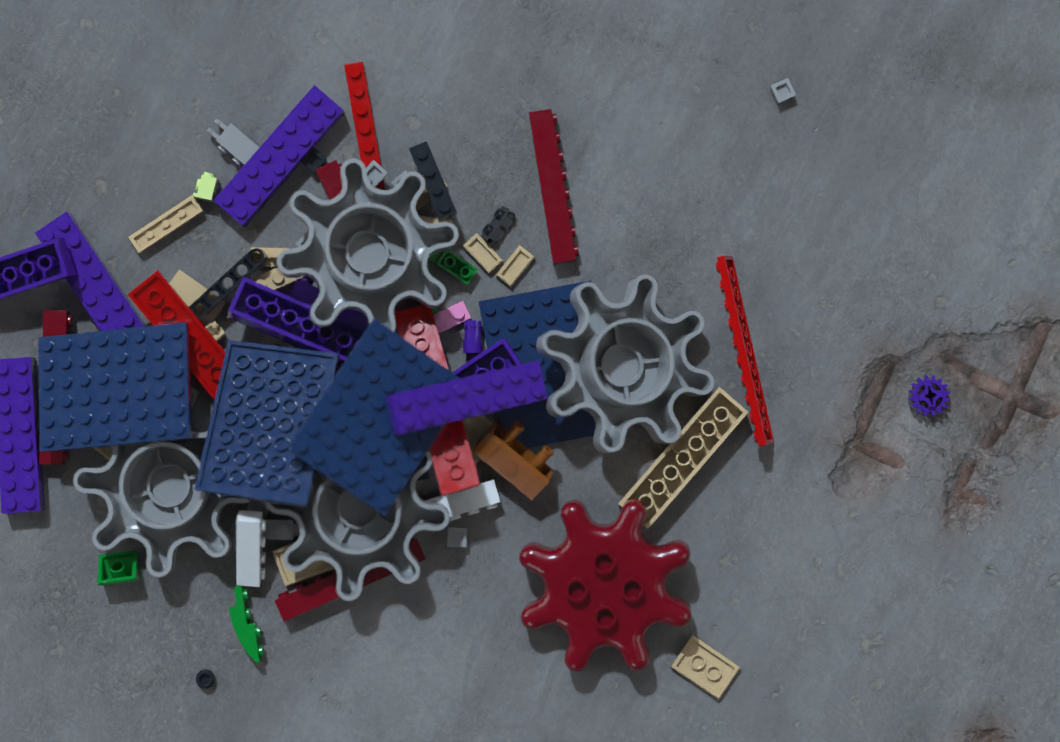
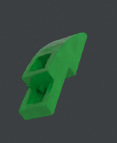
M450 250L436 252L428 258V261L466 285L469 284L478 270Z
M235 586L236 606L229 607L231 621L243 648L255 662H260L262 660L261 657H264L263 645L259 644V638L262 637L261 628L257 626V622L249 623L251 611L246 605V600H249L248 590L244 589V586Z

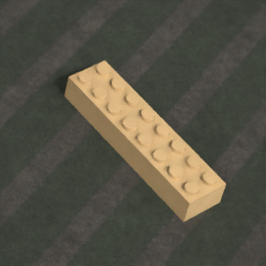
M718 387L681 429L679 439L668 444L618 504L622 507L629 499L637 498L642 500L647 508L643 526L648 529L747 415L748 411L723 389Z

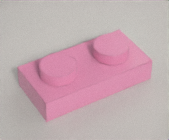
M463 301L434 314L438 334L463 323L465 320L471 319Z

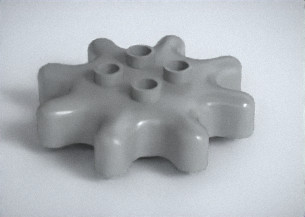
M349 159L341 167L340 180L342 191L334 199L329 201L321 200L307 191H298L292 195L290 199V212L307 227L309 236L302 246L284 250L279 254L277 269L286 278L307 276L316 282L320 294L310 311L311 322L316 327L327 328L333 324L342 311L352 309L365 315L368 326L375 318L394 332L396 328L394 307L400 301L413 299L427 308H437L445 300V286L429 274L427 260L436 252L451 249L458 239V230L452 223L428 224L418 216L416 203L422 196L425 188V180L421 174L408 172L393 189L379 190L370 184L365 165L358 159Z
M641 275L632 279L628 283L623 301L619 304L607 301L600 289L593 283L586 282L575 287L570 294V301L578 315L576 329L572 333L552 330L542 334L536 342L538 353L545 358L558 361L565 371L564 385L552 393L546 401L548 413L554 417L567 416L578 409H583L590 413L596 423L593 444L601 453L618 451L623 446L626 432L632 424L642 425L653 441L658 444H669L677 441L681 435V427L673 413L675 399L680 394L692 397L708 394L714 387L713 376L706 370L692 366L687 361L685 354L687 342L701 333L704 328L703 317L696 311L683 313L673 319H668L661 315L655 305L658 285L656 280L650 275Z
M192 430V439L112 446V457L107 465L102 468H82L75 473L73 478L74 486L78 491L98 494L105 499L108 505L109 512L106 520L93 532L92 539L94 545L100 550H110L116 548L130 537L141 541L147 550V570L156 577L167 576L174 570L177 549L185 542H196L212 557H222L228 554L232 547V540L220 524L221 512L229 503H247L255 499L198 492L195 490L208 431L197 433Z
M428 449L385 516L317 470L308 507L266 501V506L271 512L292 516L300 527L299 539L284 553L283 563L285 567L290 571L299 572L316 560L330 563L337 571V593L339 597L346 601L358 598L363 588L364 575L368 570L375 567L388 568L402 583L410 584L415 582L420 575L421 566L409 548L411 537L419 530H442L448 525L450 518L446 506L440 503L424 501L419 497L416 490V480L431 466L432 456L430 450Z

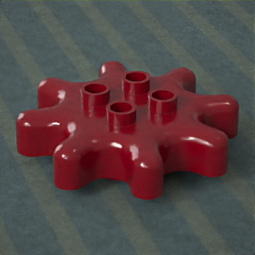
M632 498L627 500L622 506L617 519L607 524L594 521L589 515L586 506L580 500H569L562 507L560 514L567 533L565 540L555 547L530 542L524 545L519 554L520 564L525 569L540 575L545 584L543 596L529 602L523 608L521 622L524 627L530 630H537L551 624L563 628L569 637V645L564 661L567 668L571 671L579 672L584 670L588 666L594 651L604 646L614 647L619 650L626 665L631 670H643L648 666L650 660V650L644 637L646 631L657 623H664L675 628H683L691 621L692 610L689 603L670 594L666 586L668 575L684 567L689 562L690 547L683 540H673L663 545H654L646 540L642 533V526L646 518L647 508L640 499Z

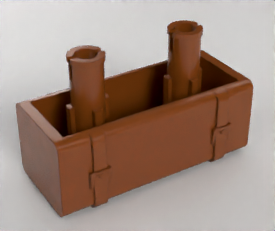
M494 421L477 440L472 452L515 486L521 494H524L532 501L551 479L554 470L546 464V461L554 455V452L545 445L535 455L516 439L524 430V426L520 422L515 421L506 431Z

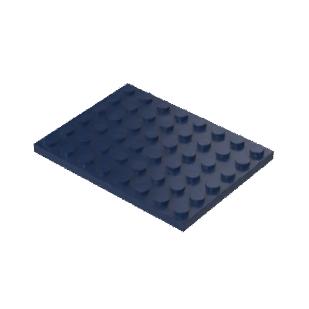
M591 280L479 301L487 349L501 339L506 338L523 364L539 361L547 397L564 385L565 371L558 361L541 356L537 351L536 342L542 334L552 330L572 333L576 329L578 315L571 304L570 294L575 287L586 282L592 283ZM547 399L499 410L501 425L506 431L515 421L520 422L524 426V430L516 439L527 448L594 436L596 423L590 413L583 409H578L567 416L554 417L546 409Z
M374 318L286 450L385 516L445 425L443 423L406 433L394 434L385 396L460 378Z
M188 323L38 338L40 452L46 453L192 439Z
M228 340L195 490L198 492L308 507L316 469L286 450V448L336 375L340 355Z

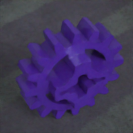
M925 375L923 381L917 378L918 384L912 383L911 386L914 389L908 390V393L912 394L908 401H913L910 407H917L916 413L923 411V416H927L928 412L931 417L935 416V411L941 414L940 408L946 409L947 406L944 403L950 401L949 398H946L950 391H945L948 385H942L941 378L936 381L934 375L930 379ZM932 384L936 385L940 391L935 390ZM922 386L923 390L920 394H917L918 389ZM928 391L930 394H933V397H931L930 400L929 398H925V395L928 394ZM941 397L940 403L936 406L935 402ZM918 401L925 403L927 408L922 407Z

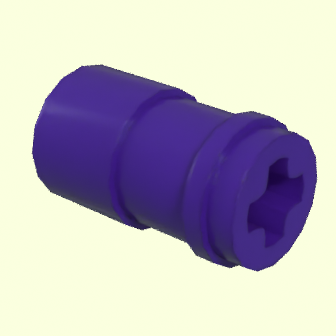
M465 320L463 325V353L470 354V357H475V354L482 353V321Z

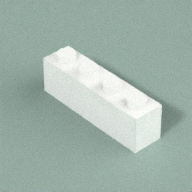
M494 480L481 483L479 487L425 500L446 506L449 511L450 521L461 518L460 514L468 512V515L479 513V508L485 506L487 510L498 507L497 503L501 502Z
M239 510L236 520V585L260 587L261 579H265L266 569L262 568V564H265L266 552H262V547L265 548L266 536H262V531H265L266 520H263V512Z

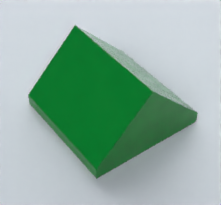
M137 550L99 555L98 586L141 580Z

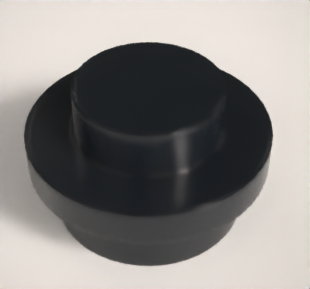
M203 669L197 673L196 683L203 689L210 688L215 683V675L211 670Z

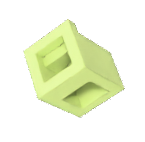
M204 172L201 179L197 180L196 190L198 192L193 193L194 198L214 203L213 200L215 199L219 184L215 174Z

